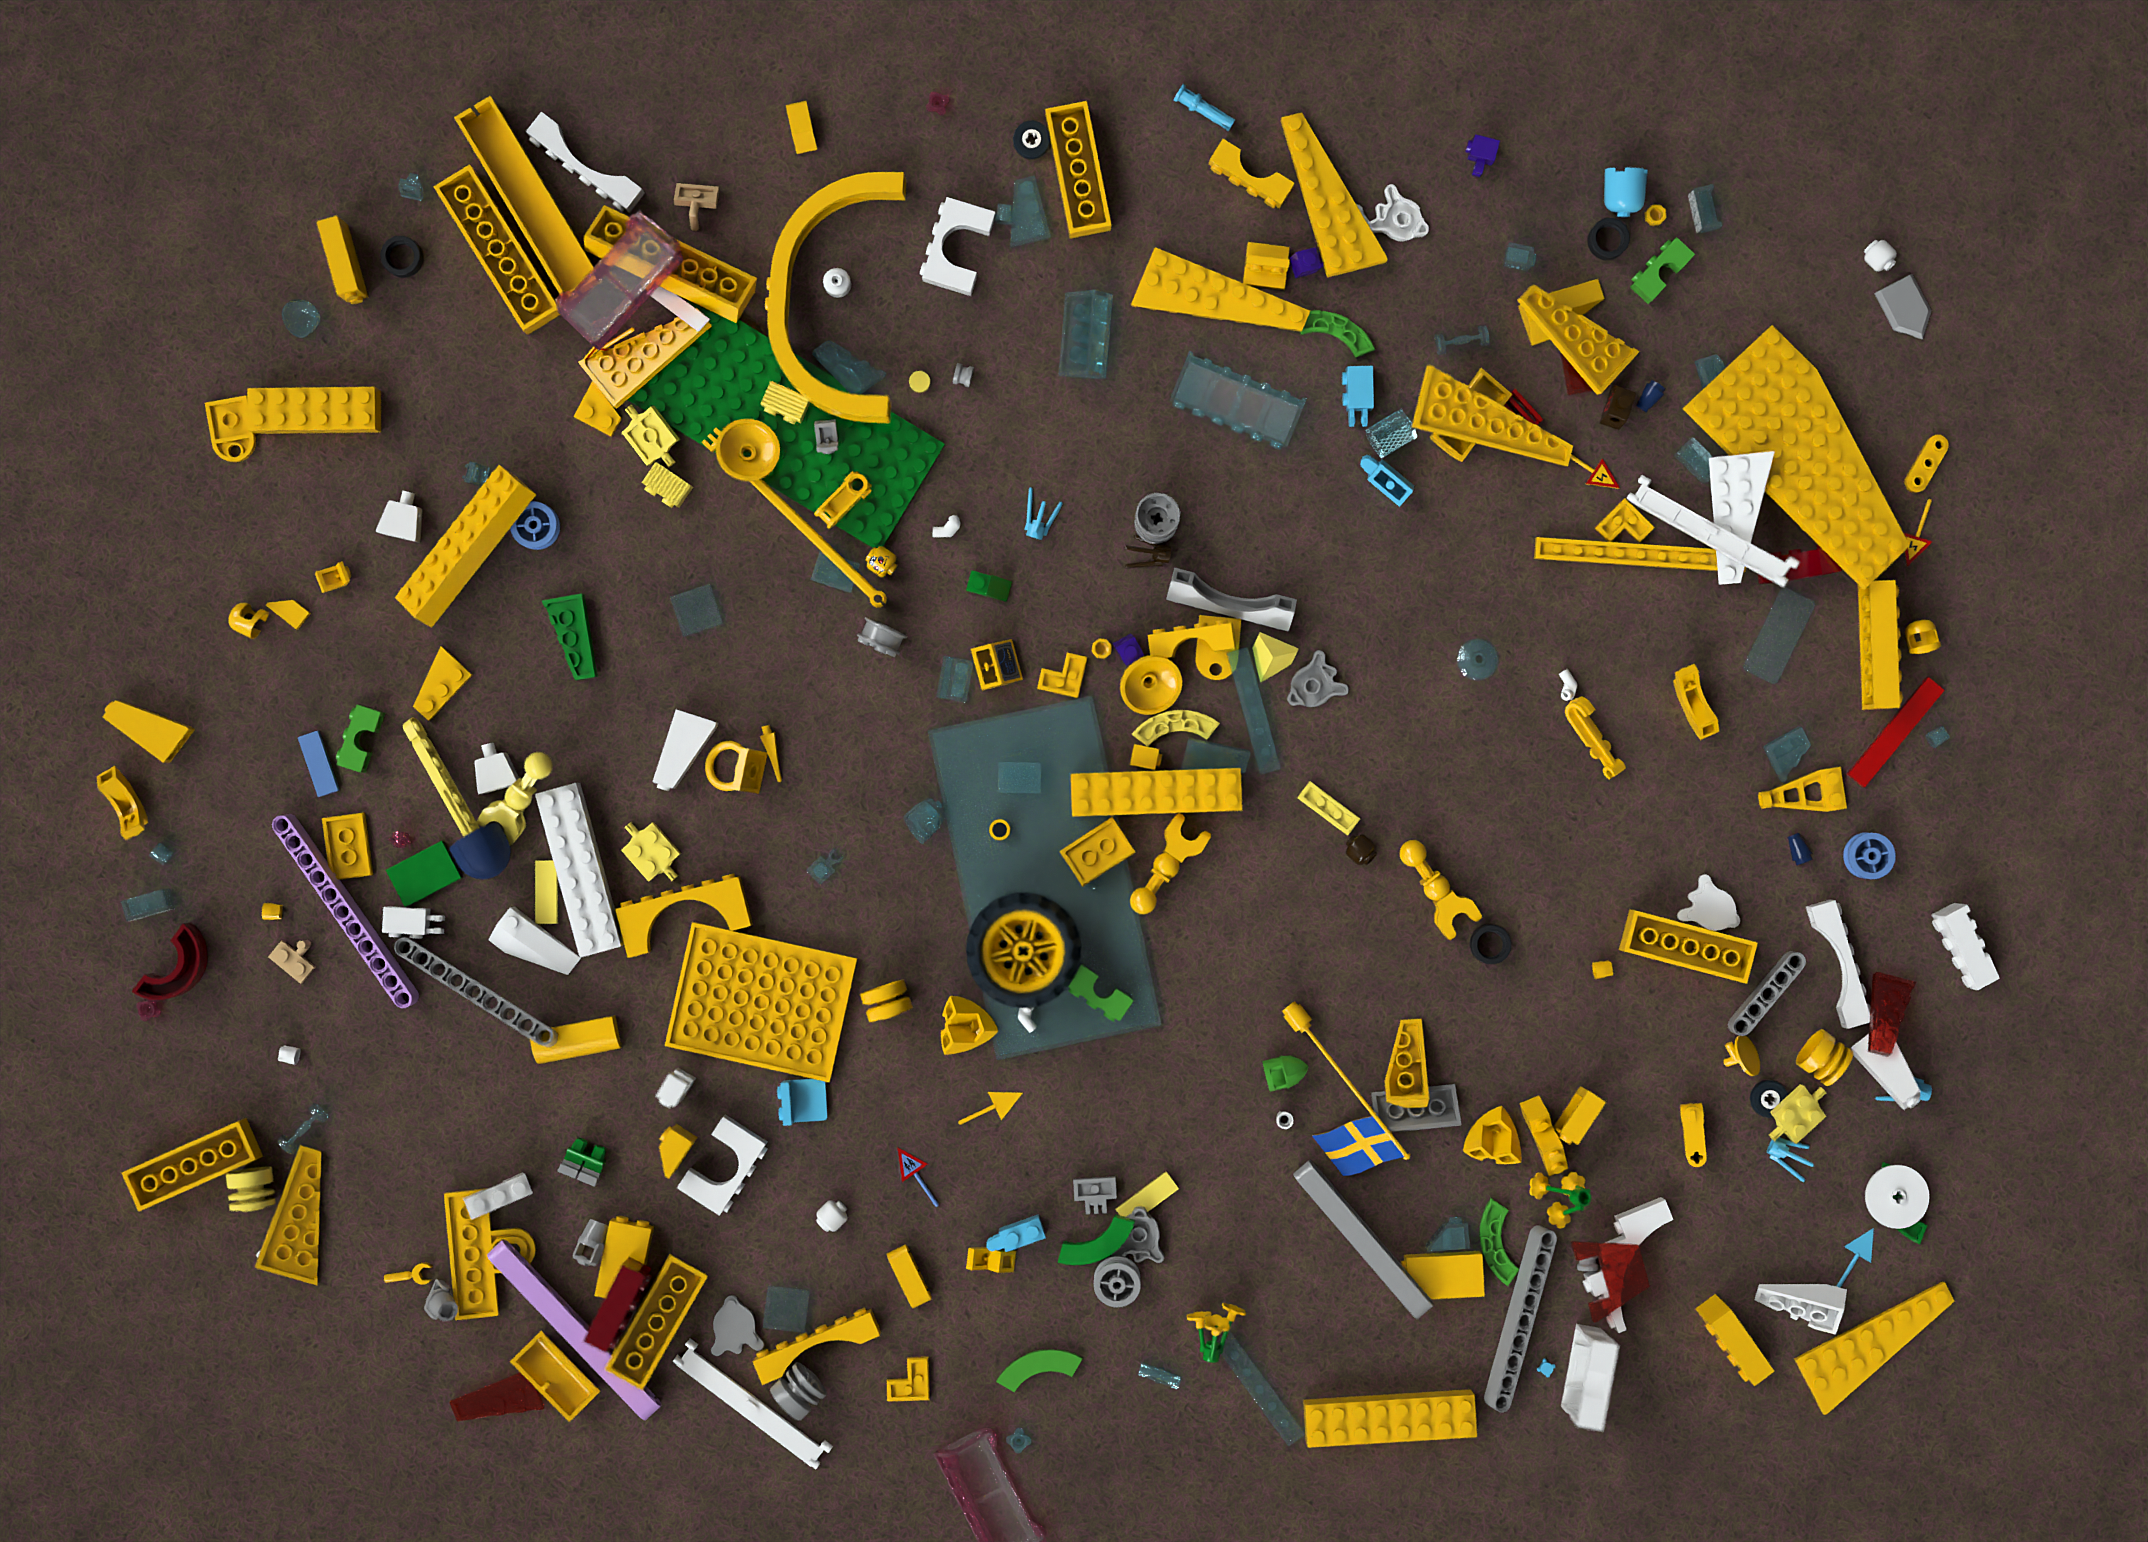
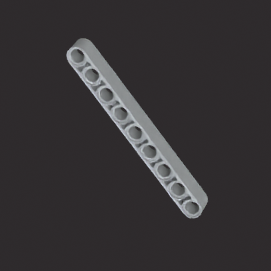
M400 938L396 941L394 949L399 956L515 1030L545 1047H552L557 1043L558 1035L554 1029L411 939ZM410 943V951L404 953V945ZM427 954V962L425 964H421V956ZM444 965L445 972L442 975H438V968ZM462 976V984L456 987L455 979ZM479 987L480 994L474 998L472 991L474 988ZM496 998L498 1004L495 1008L491 1009L489 1003L492 999ZM514 1009L515 1017L508 1020V1011ZM531 1020L533 1027L531 1030L526 1031L524 1025L527 1021ZM549 1031L550 1039L547 1042H543V1033Z
M1308 1160L1293 1173L1299 1184L1416 1319H1419L1434 1306L1429 1296L1311 1160Z
M1540 1225L1534 1226L1529 1233L1484 1395L1485 1403L1498 1412H1506L1511 1406L1557 1242L1556 1234Z

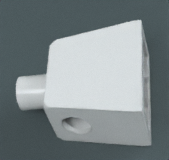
M402 491L400 503L389 500L376 532L420 543L422 509L412 506L415 494Z
M494 743L481 746L484 758L475 760L478 794H486L510 787L519 779L507 753L497 754Z

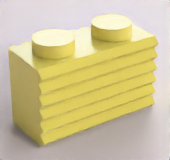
M770 381L761 402L766 413L776 416L777 413L783 415V420L794 425L796 422L802 423L810 404L800 393Z
M655 462L642 481L646 485L644 490L654 497L656 494H659L663 497L662 502L671 508L674 505L680 508L693 488L657 462Z

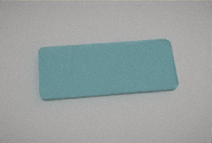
M1781 588L1743 664V669L1771 684H1776L1815 607V602L1788 588Z

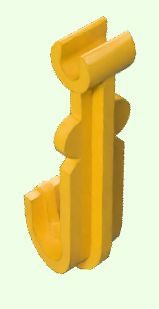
M1582 696L1575 698L1569 702L1565 709L1566 717L1586 747L1591 748V757L1594 759L1599 758L1605 766L1603 773L1610 780L1626 769L1625 764L1620 759H1615L1610 753V742L1602 740L1601 732L1589 717L1596 710L1591 702Z

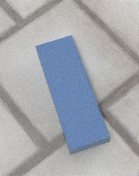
M320 731L298 737L317 796L322 797L340 791Z

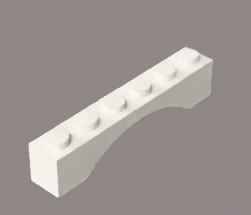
M540 112L527 129L526 133L530 136L529 141L538 148L543 146L547 149L545 153L555 161L558 158L564 162L562 166L570 173L575 171L581 175L579 179L587 186H590V184L594 185L597 188L596 192L604 199L607 197L611 198L614 201L612 205L621 212L625 209L630 213L645 194L642 188L626 176L601 174L581 164L569 151L560 126L544 113Z
M1829 899L1806 906L1811 926L1830 942L1840 961L1842 989L1836 1009L1841 1026L1849 1029L1872 1022L1870 1017L1872 1016V1009L1866 1003L1864 997L1866 989L1860 983L1858 977L1860 969L1857 963H1854L1852 957L1854 949L1851 943H1848L1846 937L1848 929L1845 923H1842L1840 917L1842 915L1840 904L1836 903V900Z

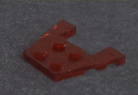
M1570 1241L1576 1261L1598 1256L1608 1297L1588 1302L1589 1311L1594 1323L1650 1287L1638 1244Z

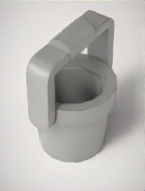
M592 1219L589 1220L582 1235L579 1236L573 1253V1258L579 1264L584 1266L597 1265L604 1250L608 1225ZM585 1245L595 1248L591 1259L582 1255Z
M436 1279L426 1299L424 1310L432 1319L439 1318L442 1321H449L457 1315L458 1306L449 1291L450 1287L443 1280Z

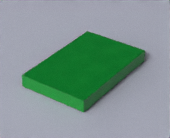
M440 841L386 870L404 907H408L463 878L444 841Z

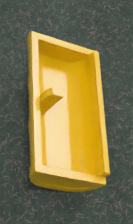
M1482 368L1478 370L1468 385L1469 388L1487 396L1502 406L1505 405L1512 395L1511 392ZM1432 433L1430 436L1435 444L1461 462H1463L1476 444Z
M542 1330L510 1361L568 1422L600 1392Z

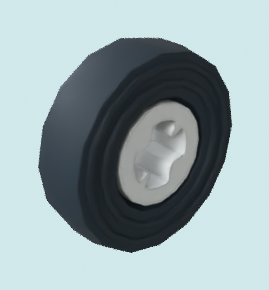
M1034 120L1025 121L1020 124L1013 135L1014 148L1018 154L1027 159H1037L1043 156L1049 149L1051 142L1046 126ZM1029 135H1033V138L1037 137L1034 145L1026 142Z
M1761 1081L1751 1090L1750 1103L1754 1111L1760 1116L1773 1118L1770 1112L1788 1096V1092L1777 1081ZM1770 1093L1774 1097V1101H1770L1772 1104L1768 1105V1102L1764 1099Z

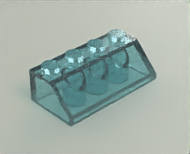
M1096 289L1065 293L1059 365L1060 377L1106 378L1113 294Z

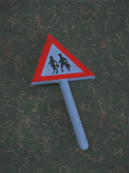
M897 1147L902 1182L914 1175L933 1204L938 1207V1202L917 1173L928 1164Z

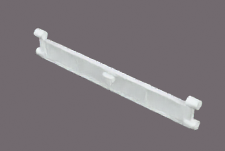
M1643 475L1638 480L1642 485L1637 493H1630L1627 500L1783 587L1788 582V579L1784 578L1790 567L1796 569L1800 561L1789 557L1785 563L1648 487L1652 480Z
M690 1338L685 1344L689 1349L683 1357L677 1355L672 1362L809 1466L817 1469L821 1463L817 1458L823 1450L829 1453L833 1445L826 1440L821 1445L817 1444L694 1350L698 1344Z

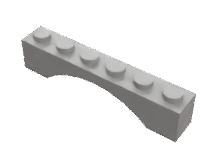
M1174 568L1166 600L1193 606L1289 631L1297 599L1278 594L1256 599L1230 596L1213 589L1195 573Z

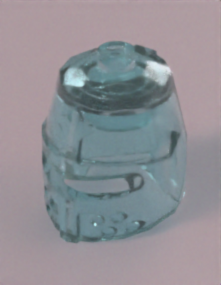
M930 797L912 807L903 816L907 827L921 844L925 843L933 833L938 831L946 817L941 809L943 807L942 803L938 800L934 802Z

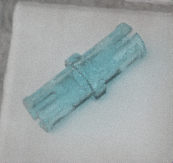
M1141 1362L1137 1374L1154 1380L1156 1384L1162 1383L1178 1389L1182 1376L1165 1371L1163 1367L1157 1368Z

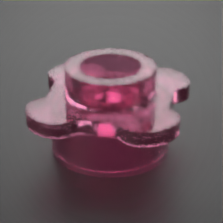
M935 91L929 94V103L926 104V110L944 115L946 113V104L949 103V97Z
M394 832L391 838H388V841L396 848H405L406 845L412 844V841H409V834L405 832Z
M148 999V1001L137 1003L136 1007L142 1021H148L149 1018H157L161 1015V1011L156 1005L157 1000Z

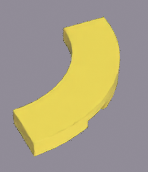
M1173 710L1149 718L1136 728L1132 735L1147 747L1160 736L1175 731L1192 732L1207 740L1220 723L1199 712Z

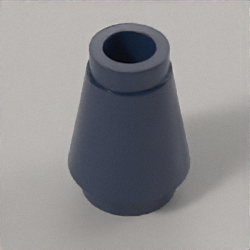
M1651 380L1649 384H1646L1636 406L1647 413L1664 396L1665 388Z
M1800 833L1787 837L1792 861H1795L1796 865L1813 860L1811 856L1813 853Z

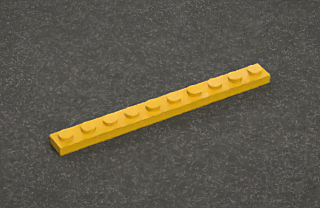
M1535 538L1534 559L1718 571L1715 549Z

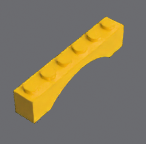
M865 1308L859 1309L854 1312L853 1317L848 1319L846 1316L840 1317L834 1321L835 1324L829 1327L826 1324L815 1328V1332L810 1335L805 1332L796 1336V1340L791 1343L783 1341L777 1344L774 1350L768 1351V1349H764L756 1353L757 1357L754 1358L753 1364L762 1385L781 1378L794 1358L813 1345L834 1340L862 1344L880 1336L881 1330L872 1309L867 1311Z

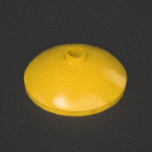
M754 419L734 421L727 425L718 436L716 442L717 460L727 474L738 480L755 481L762 479L773 471L779 460L780 445L777 436L770 427ZM749 452L751 456L745 457L743 453Z
M1159 655L1145 656L1134 661L1125 670L1120 682V693L1125 704L1134 712L1144 715L1157 714L1168 709L1177 700L1182 689V676L1178 667L1170 659ZM1147 677H1150L1149 681H1144Z

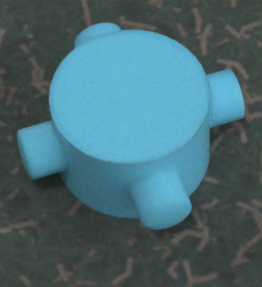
M1542 1359L1543 1362L1537 1368V1371H1541L1546 1377H1550L1555 1364L1551 1365L1546 1359Z

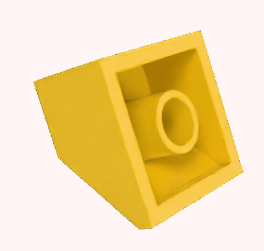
M678 1124L673 1127L669 1126L660 1137L662 1143L659 1149L665 1177L670 1178L675 1173L698 1138Z

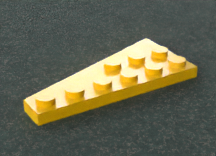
M676 317L674 321L668 324L658 325L648 333L638 334L614 345V348L598 352L594 357L580 360L578 363L617 409L712 325L708 321L698 332L681 318Z

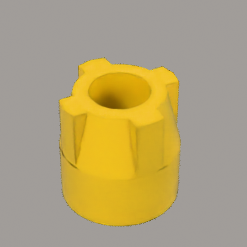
M264 903L262 906V919H282L283 905Z
M1609 960L1592 963L1595 979L1613 976L1612 963Z

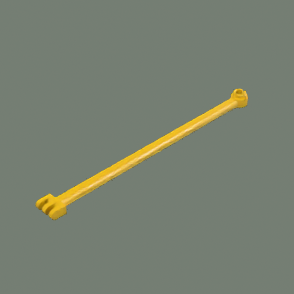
M718 428L713 430L718 436L721 433ZM710 433L708 437L713 443L710 445L705 439L702 443L713 453L716 450L717 439ZM764 480L749 481L870 598V602L874 607H883L881 602L876 603L874 601L877 595H880L882 602L886 604V595L882 591H877Z

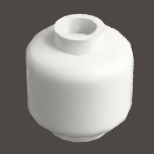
M1885 240L1873 241L1864 251L1865 262L1877 272L1883 269L1888 271L1896 263L1894 260L1897 254L1896 250Z
M833 268L824 275L823 284L829 295L839 298L848 294L851 289V279L845 270Z
M829 1200L817 1211L818 1219L816 1222L826 1232L829 1230L832 1232L837 1231L848 1219L845 1212L847 1208L840 1201L836 1203Z

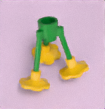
M1538 1172L1530 1180L1531 1188L1529 1192L1531 1196H1535L1536 1199L1540 1200L1547 1192L1554 1191L1568 1195L1571 1203L1575 1205V1207L1568 1209L1566 1205L1554 1202L1551 1207H1548L1547 1214L1549 1215L1550 1224L1562 1229L1566 1224L1570 1223V1213L1583 1211L1584 1206L1590 1204L1591 1190L1585 1189V1178L1580 1175L1578 1176L1576 1172H1570L1568 1176L1562 1178V1188L1550 1186L1548 1178Z
M1222 1303V1308L1228 1311L1227 1318H1222L1218 1314L1212 1315L1210 1311L1187 1314V1320L1196 1321V1328L1199 1330L1200 1352H1203L1204 1361L1212 1363L1219 1361L1220 1354H1223V1347L1232 1322L1235 1321L1236 1315L1245 1316L1246 1310L1232 1304ZM1204 1327L1212 1330L1211 1333L1213 1335L1212 1341H1207L1206 1344L1203 1332ZM1222 1331H1224L1219 1344L1217 1342V1336L1220 1335Z

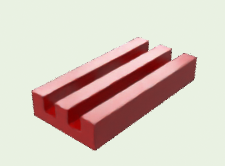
M1514 389L1508 401L1525 420L1538 425L1543 420L1542 417ZM1513 396H1515L1516 399L1526 408V410L1536 419L1535 422L1512 398ZM1505 403L1504 407L1513 412V410Z

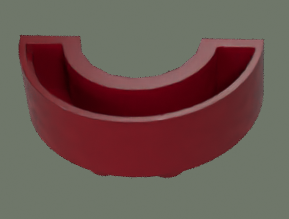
M1817 545V549L1801 552V549L1789 550L1787 555H1782L1781 552H1767L1785 563L1789 557L1800 561L1796 569L1790 567L1784 576L1788 581L1842 571V568L1819 545ZM1757 573L1759 584L1775 583Z
M191 922L183 923L170 940L178 953V963L174 971L166 977L158 976L154 973L144 974L131 992L145 999L164 1000L180 996L196 986L205 972L208 952L206 942L194 924Z

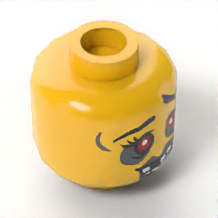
M884 546L874 547L865 559L867 561V568L879 577H884L887 574L891 576L898 566L895 564L896 555Z

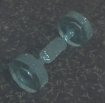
M1486 325L1478 326L1479 335L1469 336L1468 334L1454 337L1453 340L1448 341L1444 340L1442 333L1435 334L1438 355L1446 354V345L1470 343V340L1480 339L1482 347L1489 346V334Z
M313 1103L309 1107V1111L313 1116L308 1121L305 1120L297 1128L296 1134L291 1139L282 1135L277 1140L278 1144L289 1154H294L298 1150L294 1141L304 1135L315 1119L324 1123L329 1118L328 1113L318 1104Z

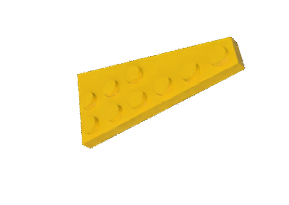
M1536 285L1530 286L1517 300L1597 395L1602 394L1640 352L1635 348L1625 345V342L1621 339L1614 338L1608 334L1607 330L1585 316L1576 314L1569 306L1557 302L1555 297Z
M303 1145L299 1146L255 1264V1268L314 1285L318 1284L320 1150Z

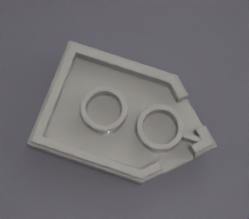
M1913 274L1874 293L1894 331L1923 339L1931 309Z

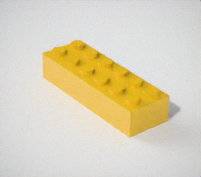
M1087 101L1045 109L1070 239L1111 231V220Z
M376 387L247 388L248 431L254 434L381 432V390Z
M1896 580L1873 581L1864 590L1858 585L1862 710L1900 708L1903 700L1902 692L1899 690L1902 673L1899 670L1898 662L1901 660V651L1898 649L1900 629L1897 627V619L1899 618L1900 611L1899 607L1896 606V598L1899 595Z
M1629 909L1619 950L1747 984L1758 943Z
M245 1118L124 1171L122 1175L139 1212L259 1159L263 1155L248 1120Z
M669 1254L604 1367L605 1370L643 1390L707 1279V1274Z

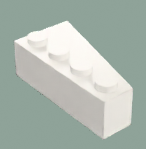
M1953 903L1932 914L1934 919L1932 923L1934 928L1941 932L1944 937L1942 943L1945 948L1953 954V964L1963 973L1962 981L1965 986L1973 990H1979L2000 978L1990 955L1983 952L1985 943L1974 931L1978 927L1975 921L1971 920L1967 915L1970 912L1968 905Z

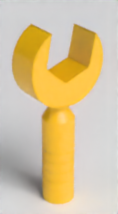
M422 1262L416 1265L412 1272L405 1271L385 1274L384 1281L388 1283L409 1280L413 1277L416 1283L427 1284L431 1279H423L420 1272L423 1268H432L433 1266L427 1262Z

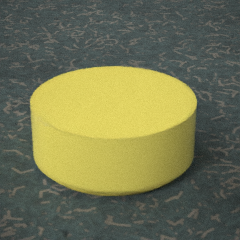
M923 371L914 372L909 378L911 389L917 393L927 391L930 387L928 374Z

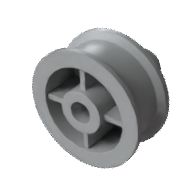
M865 617L867 622L862 633L857 634L859 637L857 641L868 646L870 645L881 653L896 657V654L899 655L898 649L903 638L907 639L908 636L883 623Z
M1111 1256L1104 1259L1097 1266L1094 1274V1291L1099 1300L1111 1307H1123L1132 1303L1140 1292L1141 1278L1138 1267L1132 1260L1123 1256Z

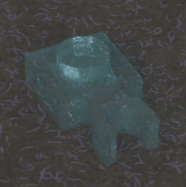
M835 848L830 851L826 860L821 855L806 869L819 885H822L836 871L832 865L839 863L844 858L841 856L838 860L833 859L832 854L836 851Z

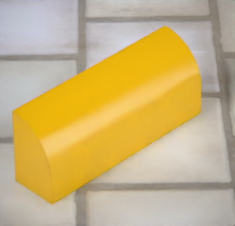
M615 1015L551 1027L558 1035L557 1043L552 1047L542 1046L530 1039L532 1052L537 1064L621 1048ZM549 1031L544 1032L542 1035V1041L547 1042L550 1039Z

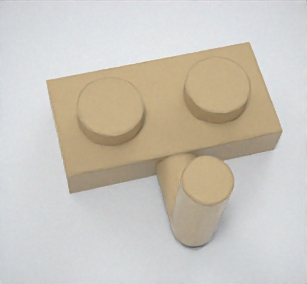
M676 184L674 205L690 206L691 230H699V207L717 208L719 187Z
M282 940L268 956L300 984L315 969V966L303 957L311 946L309 940L299 941L297 943V950Z

